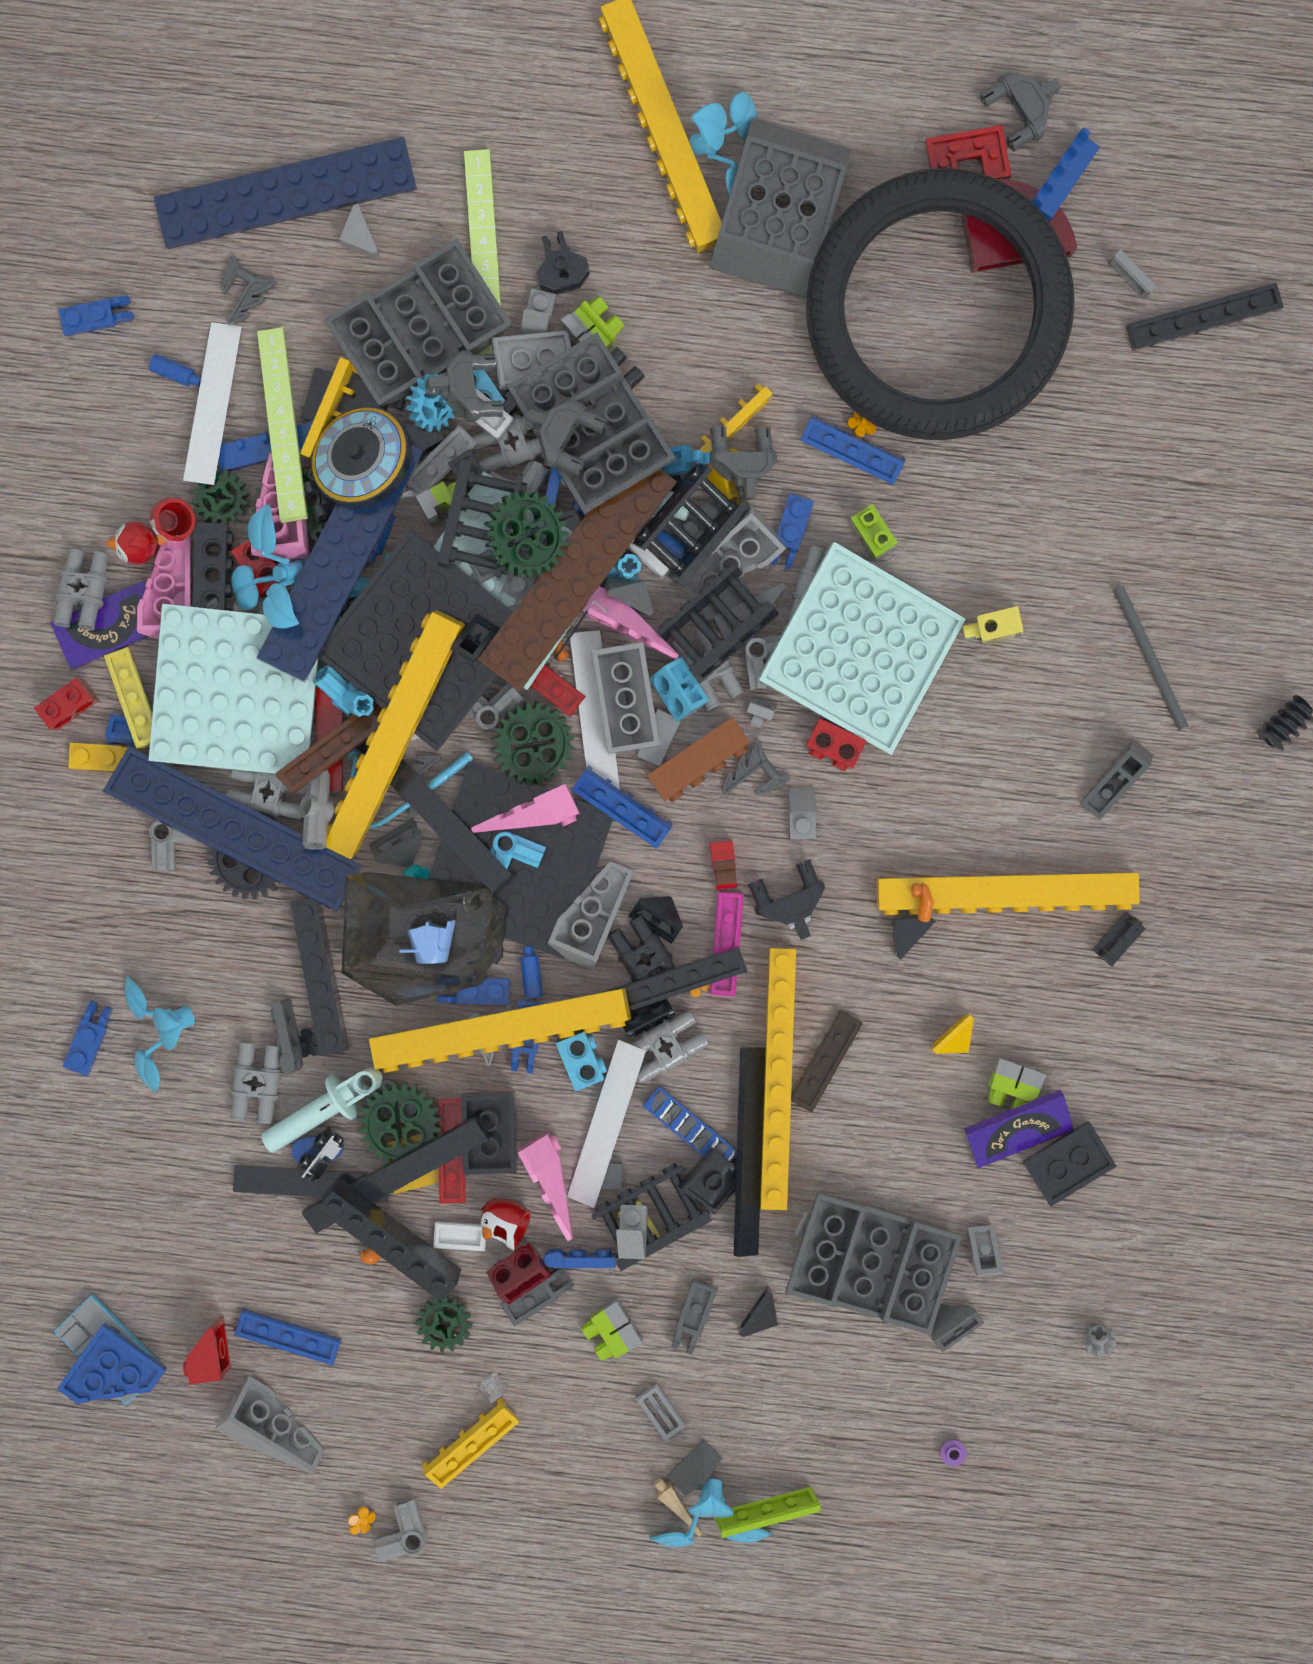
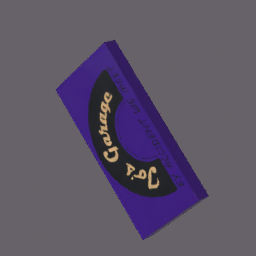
M146 581L139 582L103 598L104 604L98 609L94 630H86L78 626L82 608L72 612L70 627L68 628L59 627L53 621L50 622L71 670H75L104 657L106 654L149 637L137 632V606L145 593Z
M1061 1089L964 1128L977 1168L1074 1130Z

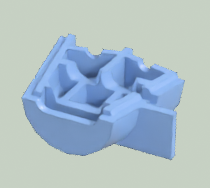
M432 920L426 922V925L408 929L407 932L412 948H402L399 952H414L416 962L421 964L447 962L456 920H449L447 927L432 924Z

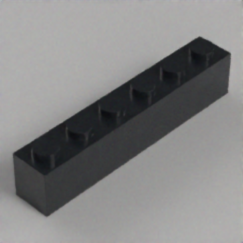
M312 899L290 902L319 1056L346 1051L349 1049V1043L322 904Z
M338 1177L324 1193L317 1210L440 1302L455 1288L462 1270L460 1267L343 1179Z

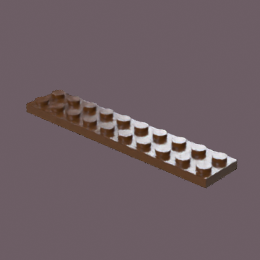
M659 469L589 511L567 539L566 543L568 546L561 547L560 550L565 555L563 557H555L559 564L556 566L550 565L551 571L541 574L477 661L520 692L677 481Z

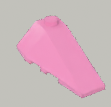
M269 453L262 480L263 486L260 498L256 502V512L264 505H270L276 536L275 549L271 554L281 558H289V561L307 559L310 555L306 519L285 523L280 521L272 453ZM251 546L252 555L264 557L261 555V550H255Z
M190 535L183 541H168L160 546L154 562L153 572L145 585V593L137 606L138 633L159 640L162 604L192 607L193 569Z
M606 585L604 588L599 586L586 603L583 613H585L593 601H596L605 611V607L608 608V611L604 612L594 602L586 617L638 643L643 642L644 646L674 661L679 658V655L628 604L606 593Z
M564 784L533 798V801L529 803L526 802L509 810V812L499 814L471 829L473 833L555 825L558 823H562L564 827L577 821L576 815L580 814L568 785Z
M548 1131L521 1145L518 1154L534 1183L540 1182L541 1196L545 1203H551L553 1207L551 1209L552 1215L565 1238L569 1241L573 1238V1229L561 1154L559 1152L562 1147L556 1135L551 1137Z

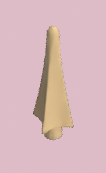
M662 1478L657 1479L653 1484L657 1489V1499L691 1527L693 1519L682 1503L671 1481L666 1484ZM696 1525L694 1533L697 1536H701L702 1531Z

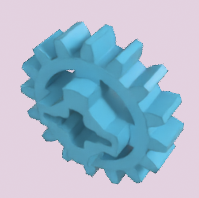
M435 373L434 375L425 374V380L418 378V386L410 387L413 395H409L406 398L411 401V404L406 407V410L412 411L409 419L415 421V426L426 429L429 432H432V430L440 431L441 425L449 426L448 418L455 419L454 414H452L453 409L446 404L445 398H442L441 395L426 394L425 383L427 378L439 376Z

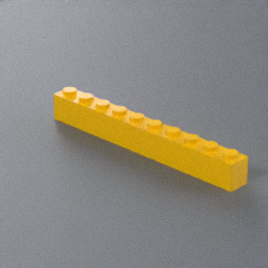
M615 0L600 6L601 17L598 18L603 33L608 32L611 39L608 41L610 52L613 57L617 56L620 65H617L622 80L627 79L630 86L627 89L628 96L632 105L636 103L640 112L637 113V117L641 127L647 128L649 136L646 139L651 152L656 151L659 160L656 161L660 175H666L669 183L666 185V189L670 199H675L679 207L675 209L679 222L681 224L685 222L688 232L685 233L690 248L695 247L697 254L711 249L716 245L722 222L632 0Z
M439 610L426 614L421 624V628L424 629L420 638L416 637L411 645L410 651L413 654L409 662L405 661L399 671V675L402 678L398 685H393L388 695V698L391 699L388 708L381 710L377 719L380 725L376 732H371L366 742V745L369 746L366 755L362 754L358 759L355 768L359 770L355 778L351 777L345 787V791L348 792L344 801H339L334 811L337 817L334 823H329L327 827V848L349 859H353L358 854L453 652L451 647L461 635L465 623Z
M1139 873L876 879L877 910H883V915H899V910H909V914H918L920 897H913L911 893L914 883H925L929 886L934 901L932 909H935V914H950L951 909L961 908V913H977L976 908H987V913L1002 912V907H1013V912H1028V907H1038V911H1054V906H1064V911H1080V906L1090 905V910H1106V905H1116V910L1132 909V904H1140Z
M769 947L760 1191V1208L764 1210H787L796 949L786 947Z
M622 988L370 1038L369 1043L374 1069L383 1068V1073L399 1070L398 1065L408 1063V1068L422 1066L424 1065L423 1060L432 1058L433 1063L449 1060L448 1055L458 1054V1058L473 1056V1050L483 1049V1053L498 1051V1046L508 1044L509 1048L524 1046V1040L533 1039L535 1044L549 1041V1036L559 1034V1039L575 1036L574 1031L584 1029L585 1034L600 1031L599 1026L609 1024L610 1029L626 1026L625 1021L630 1020L631 1015L626 990Z

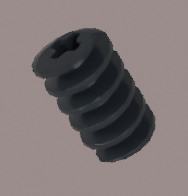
M1298 695L1293 696V702H1286L1285 708L1278 710V716H1271L1270 723L1265 722L1262 725L1263 730H1256L1259 737L1270 747L1284 751L1282 741L1291 744L1290 734L1295 737L1300 736L1296 729L1297 727L1306 730L1307 726L1304 721L1307 720L1313 723L1312 707L1305 699Z

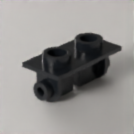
M1126 911L1092 950L1112 967L1146 928L1139 919L1132 917Z
M664 999L631 1010V1019L625 1021L626 1026H623L629 1037L633 1035L637 1037L644 1030L651 1029L649 1023L653 1022L656 1026L662 1023L664 1019H672L671 1016L675 1012L668 999Z
M329 1126L324 1132H320L316 1136L310 1151L304 1153L298 1161L297 1169L302 1178L306 1177L312 1182L315 1179H319L329 1166V1162L325 1161L323 1157L327 1156L333 1160L344 1145L342 1143L345 1139L338 1134L334 1136Z

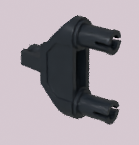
M811 859L804 861L807 872L803 863L795 865L804 884L803 890L778 900L770 899L763 878L756 880L760 891L757 890L754 882L747 884L756 903L754 907L755 914L786 924L790 930L796 928L801 940L811 936L806 923L811 922L810 915H812L825 889L824 882L818 880Z

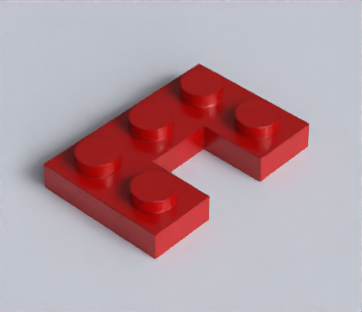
M1003 125L926 138L925 140L930 169H958L957 162L980 158L983 174L995 179H1010L1012 176Z

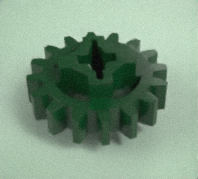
M217 470L214 482L216 486L208 489L211 484L197 483L200 489L192 491V493L198 496L197 499L192 500V503L200 506L197 508L196 513L199 515L204 514L203 520L206 522L212 519V523H220L221 521L229 525V520L231 519L237 523L238 519L236 516L238 514L245 516L242 507H249L250 505L244 500V498L250 496V493L242 491L246 484L243 481L238 482L239 476L236 474L230 477L228 470H224L222 475ZM230 484L235 487L237 496L232 495L230 492ZM222 494H223V495H225L227 498H229L230 500L225 499V500H220V502H218V501H217L216 499H214L213 497H217V496L220 497V496H222ZM205 500L211 503L212 513L207 509ZM231 507H234L230 512H228V513L225 514V512H226L228 509H230Z
M447 1295L442 1302L434 1297L433 1304L427 1300L424 1304L426 1309L420 1308L418 1312L423 1318L416 1320V1324L422 1326L418 1329L417 1335H425L422 1343L431 1342V1350L436 1346H440V1352L443 1353L445 1347L448 1346L452 1352L455 1349V1343L459 1346L464 1344L462 1337L469 1338L470 1332L466 1329L472 1328L473 1322L467 1321V1319L471 1317L472 1313L464 1312L467 1304L462 1303L458 1305L457 1296L453 1301H450ZM446 1307L451 1308V1309H453V1310L456 1311V1312L453 1313V1312L447 1310ZM434 1310L435 1319L427 1323L429 1314ZM441 1318L445 1322H450L447 1328H445L444 1324L439 1325ZM461 1324L460 1332L454 1336L453 1328ZM433 1334L442 1337V1339L435 1337Z

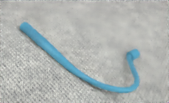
M356 749L347 754L350 759H353L351 777L355 778L357 771L355 766L358 761V751ZM465 752L427 784L432 791L466 766L468 762H471L473 758L468 752ZM406 801L384 819L371 824L369 829L382 826L411 806Z

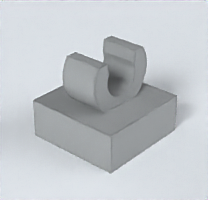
M752 696L747 709L748 713L754 714L750 725L760 728L763 718L772 720L776 704Z

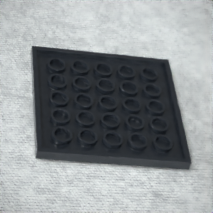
M411 529L334 626L319 655L321 660L360 691L368 694L380 707L386 709L391 701L388 695L393 685H398L402 678L399 675V671L405 661L409 662L413 654L410 651L411 645L415 638H420L424 629L421 628V624L427 613L431 614L433 611L439 610L465 623L463 631L477 614L498 627L495 635L513 613L510 608L454 563L450 562L449 569L438 567L437 561L440 552ZM453 651L414 734L434 750L439 751L497 675L479 661L472 664Z
M469 762L452 812L473 833L472 827L499 814L507 813L518 805L526 802L529 803L533 801V798L550 790L532 783L528 786L523 780L517 783L515 782V777L508 778L506 774ZM573 798L580 814L576 815L577 821L564 827L562 823H558L555 825L507 829L518 836L546 846L538 868L512 858L507 870L513 876L495 893H492L442 840L418 908L526 946H533L534 949L565 959L564 956L548 944V941L558 918L592 882L613 819L594 805ZM505 830L473 834L490 851L497 834ZM502 836L499 838V845L507 850L512 848L513 841L508 836Z

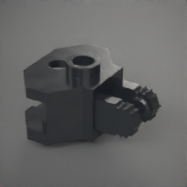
M563 231L557 232L556 237L561 249L551 251V243L547 235L541 237L545 249V261L536 272L540 289L556 295L581 288L590 275L587 259L570 251V247L566 245Z

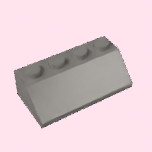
M643 642L592 650L608 754L612 755L660 746Z

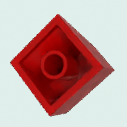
M219 1317L208 1328L186 1357V1361L183 1363L184 1376L188 1377L189 1385L220 1381L230 1370L231 1363L224 1317Z

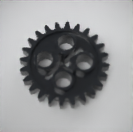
M216 850L207 851V854L214 856V860L207 862V864L215 865L216 868L210 872V875H219L215 883L221 884L224 882V892L232 888L233 897H237L242 892V899H247L249 893H251L253 899H258L259 891L264 897L268 896L267 888L277 891L276 881L257 872V881L251 883L247 879V873L251 868L239 862L234 867H230L226 862L227 856Z

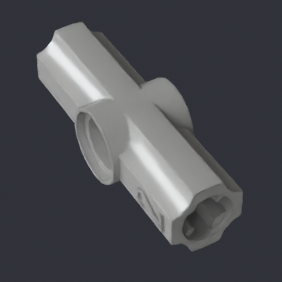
M328 770L306 785L305 796L299 806V814L304 818L303 845L311 850H322L327 846L328 822L331 820L334 812V804L329 801L330 774Z

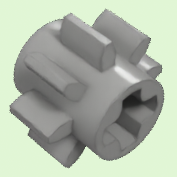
M1102 1324L1092 1328L1088 1327L1089 1335H1083V1344L1086 1345L1087 1354L1092 1353L1097 1358L1106 1355L1110 1356L1111 1348L1116 1347V1338L1113 1337L1112 1329L1107 1330Z

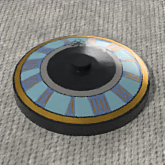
M358 407L340 414L323 429L312 451L311 471L317 487L331 501L344 507L361 508L385 499L400 485L409 469L412 456L409 434L393 414L381 408Z

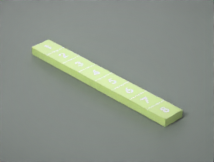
M490 149L464 151L471 259L501 306ZM492 344L479 354H493Z
M283 327L257 331L280 521L285 523L308 519L285 331Z

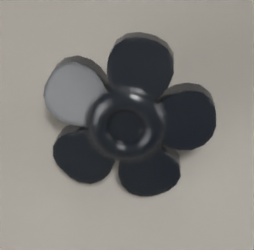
M309 1028L302 1029L300 1032L301 1036H298L303 1058L308 1057L310 1054L317 1056L319 1052L315 1034L312 1035V1031Z

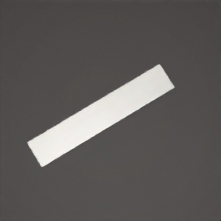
M211 322L183 481L214 485L242 326Z
M600 630L574 633L570 638L576 689L586 696L579 705L586 768L590 765L593 767V772L605 780L607 778L612 781L611 784L620 790L616 754H608L592 650L602 649Z
M620 1040L617 1042L567 1197L592 1208H595L646 1052Z

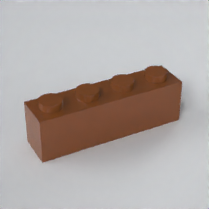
M731 717L655 769L647 777L665 802L669 799L672 803L684 795L682 789L689 784L694 788L706 780L703 775L708 771L712 770L713 773H716L727 765L725 763L727 758L733 755L736 759L747 752L746 745L750 741L734 718Z

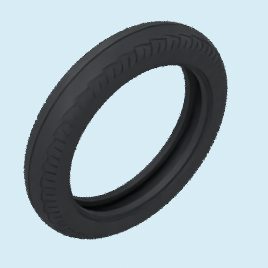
M955 168L924 169L894 177L872 188L852 203L836 220L825 236L810 272L806 295V319L811 346L822 373L834 391L850 408L871 423L902 436L924 440H949L975 435L1000 425L1024 409L1042 391L1056 371L1066 350L1074 317V285L1070 264L1063 245L1047 218L1029 199L1004 182L985 174ZM928 212L960 213L974 217L995 228L1013 245L1026 266L1033 290L1032 325L1027 342L1016 362L999 379L987 387L972 394L951 399L919 398L905 394L884 383L865 365L858 355L848 333L845 320L844 302L846 288L851 272L862 252L888 227L908 217Z

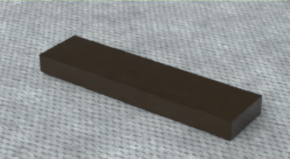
M839 1010L791 1095L792 1102L811 1113L814 1111L863 1022Z

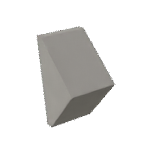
M355 204L351 209L339 240L343 247L379 260L381 256L359 205Z

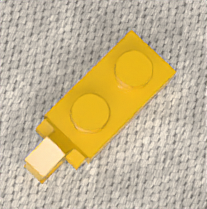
M70 743L68 768L114 771L128 747Z

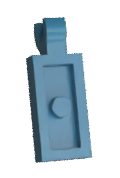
M688 445L669 447L676 460L664 466L661 470L669 476L688 473L691 465H698L699 463L709 464L710 453H702V450L691 451V446Z

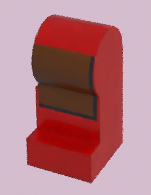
M733 840L709 843L716 889L737 888Z

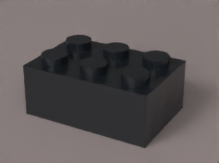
M515 1091L463 1093L461 1096L462 1123L476 1116L490 1136L487 1142L463 1154L464 1175L516 1173L518 1169Z

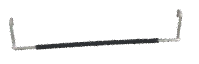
M593 601L589 608L585 611V613L583 614V616L581 617V619L579 620V622L577 623V625L575 626V628L573 629V631L571 632L563 646L560 648V650L554 657L553 661L549 665V667H551L560 677L564 676V674L560 672L562 674L560 675L551 666L552 663L557 659L563 648L566 646V644L568 643V641L570 640V638L572 637V635L574 634V632L576 631V629L588 613L592 604L595 602L604 612L608 611L607 607H605V611L596 601Z

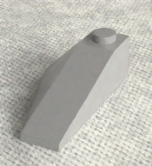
M750 503L748 505L751 508L684 587L679 585L692 599L699 595V591L703 586L708 583L712 584L725 567L736 564L743 572L739 577L741 578L745 576V573L769 565L786 549V546L767 520Z
M610 861L583 893L576 898L573 904L558 918L548 944L567 960L593 970L634 871Z
M248 1376L225 1407L215 1429L242 1445L313 1474L324 1449L305 1427L298 1425L291 1417L292 1412L287 1407L284 1409L275 1398L277 1395L269 1387Z

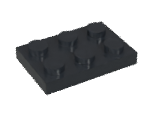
M1089 1121L1022 1161L1050 1207L1117 1167Z

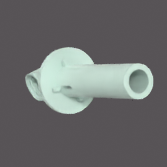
M369 1067L344 1082L335 1075L328 1076L325 1079L327 1093L261 1133L265 1147L274 1153L339 1112L347 1119L352 1120L356 1118L358 1110L355 1102L381 1086L383 1080L381 1072L378 1069L375 1070L373 1067ZM364 1075H368L372 1079V1087L364 1084Z

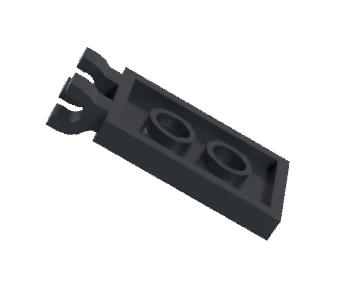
M314 368L301 416L303 420L311 421L315 419L333 372ZM351 377L347 388L352 389L354 394L353 396L343 394L337 412L340 413L358 407H377L386 411L388 408L404 412L406 401L402 398L379 407L364 382Z

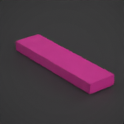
M718 891L713 954L736 946L740 948L744 893ZM737 975L710 984V994L736 996Z

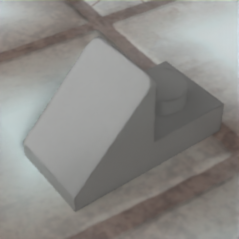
M531 288L527 308L523 311L520 335L549 331L557 298L556 294Z
M814 787L788 788L790 839H816L815 813H817Z
M621 1205L620 1228L616 1230L618 1256L620 1259L645 1260L648 1206Z
M994 1225L968 1227V1237L972 1252L971 1265L976 1276L983 1277L1003 1274Z

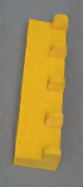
M340 357L300 452L303 457L310 461L313 448L320 433L334 417L336 418L342 414L337 412L343 394L349 396L354 394V391L347 388L352 373H358L349 360Z
M757 383L754 388L758 394L746 404L741 399L737 403L742 409L729 422L724 417L719 420L721 425L727 428V441L772 399L773 393L766 386L763 388ZM703 435L700 439L705 445L699 450H702V453H710L712 451V441Z
M501 1397L496 1401L497 1406L488 1414L481 1413L479 1415L480 1420L467 1432L464 1429L459 1432L460 1438L448 1448L445 1446L440 1448V1455L430 1463L425 1461L422 1464L425 1476L440 1489L519 1423L517 1415L507 1407L506 1402Z

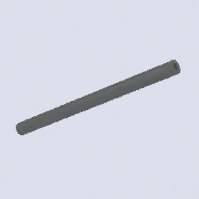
M1123 585L1114 591L1178 729L1181 730L1187 727L1188 723Z

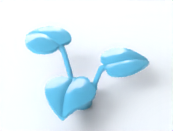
M745 92L737 93L731 100L730 117L734 123L731 128L725 129L727 116L724 108L718 103L705 105L691 116V119L700 131V133L693 134L690 138L689 143L694 155L707 154L708 159H715L732 167L726 172V185L729 196L738 166L735 161L715 153L722 146L724 135L738 130L739 136L742 139L747 138L752 118L757 120L755 104L750 95Z
M264 505L249 521V540L253 549L261 550L262 556L280 563L274 567L272 576L254 579L253 570L250 566H239L233 572L231 587L237 604L244 610H250L258 602L257 583L273 580L279 582L272 584L269 590H267L268 597L263 602V611L266 620L273 627L290 628L298 625L299 622L295 617L291 599L285 587L295 584L304 566L300 562H289V558H281L271 554L275 549L276 536L270 505Z
M127 975L124 993L128 1008L138 1019H142L144 1015L153 1016V1023L159 1036V1041L146 1050L145 1053L138 1050L135 1054V1067L140 1079L150 1090L156 1093L159 1089L160 1077L155 1063L150 1059L151 1053L161 1045L168 1051L174 1049L181 1030L193 1026L195 1019L188 1006L174 1011L171 1008L163 1010L159 1007L153 1011L148 1010L144 994L130 978V975Z
M708 1479L702 1486L701 1497H698V1504L689 1508V1513L694 1515V1518L687 1533L673 1532L655 1537L650 1535L649 1540L667 1547L680 1548L694 1544L692 1537L699 1517L725 1518L732 1516L733 1510L725 1504V1498H722V1481ZM758 1528L726 1538L738 1543H752L772 1535V1530L768 1532Z

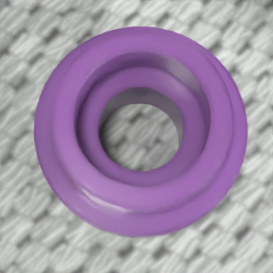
M952 1439L942 1445L940 1455L945 1464L959 1466L965 1461L967 1452L963 1443ZM952 1450H957L958 1455L952 1458L949 1456Z

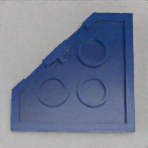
M104 1323L60 1383L57 1390L77 1404L99 1399L123 1397L134 1393L151 1392L167 1370V1367Z

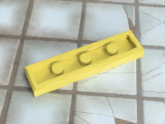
M129 647L106 654L104 658L136 749L139 751L150 747L153 712Z

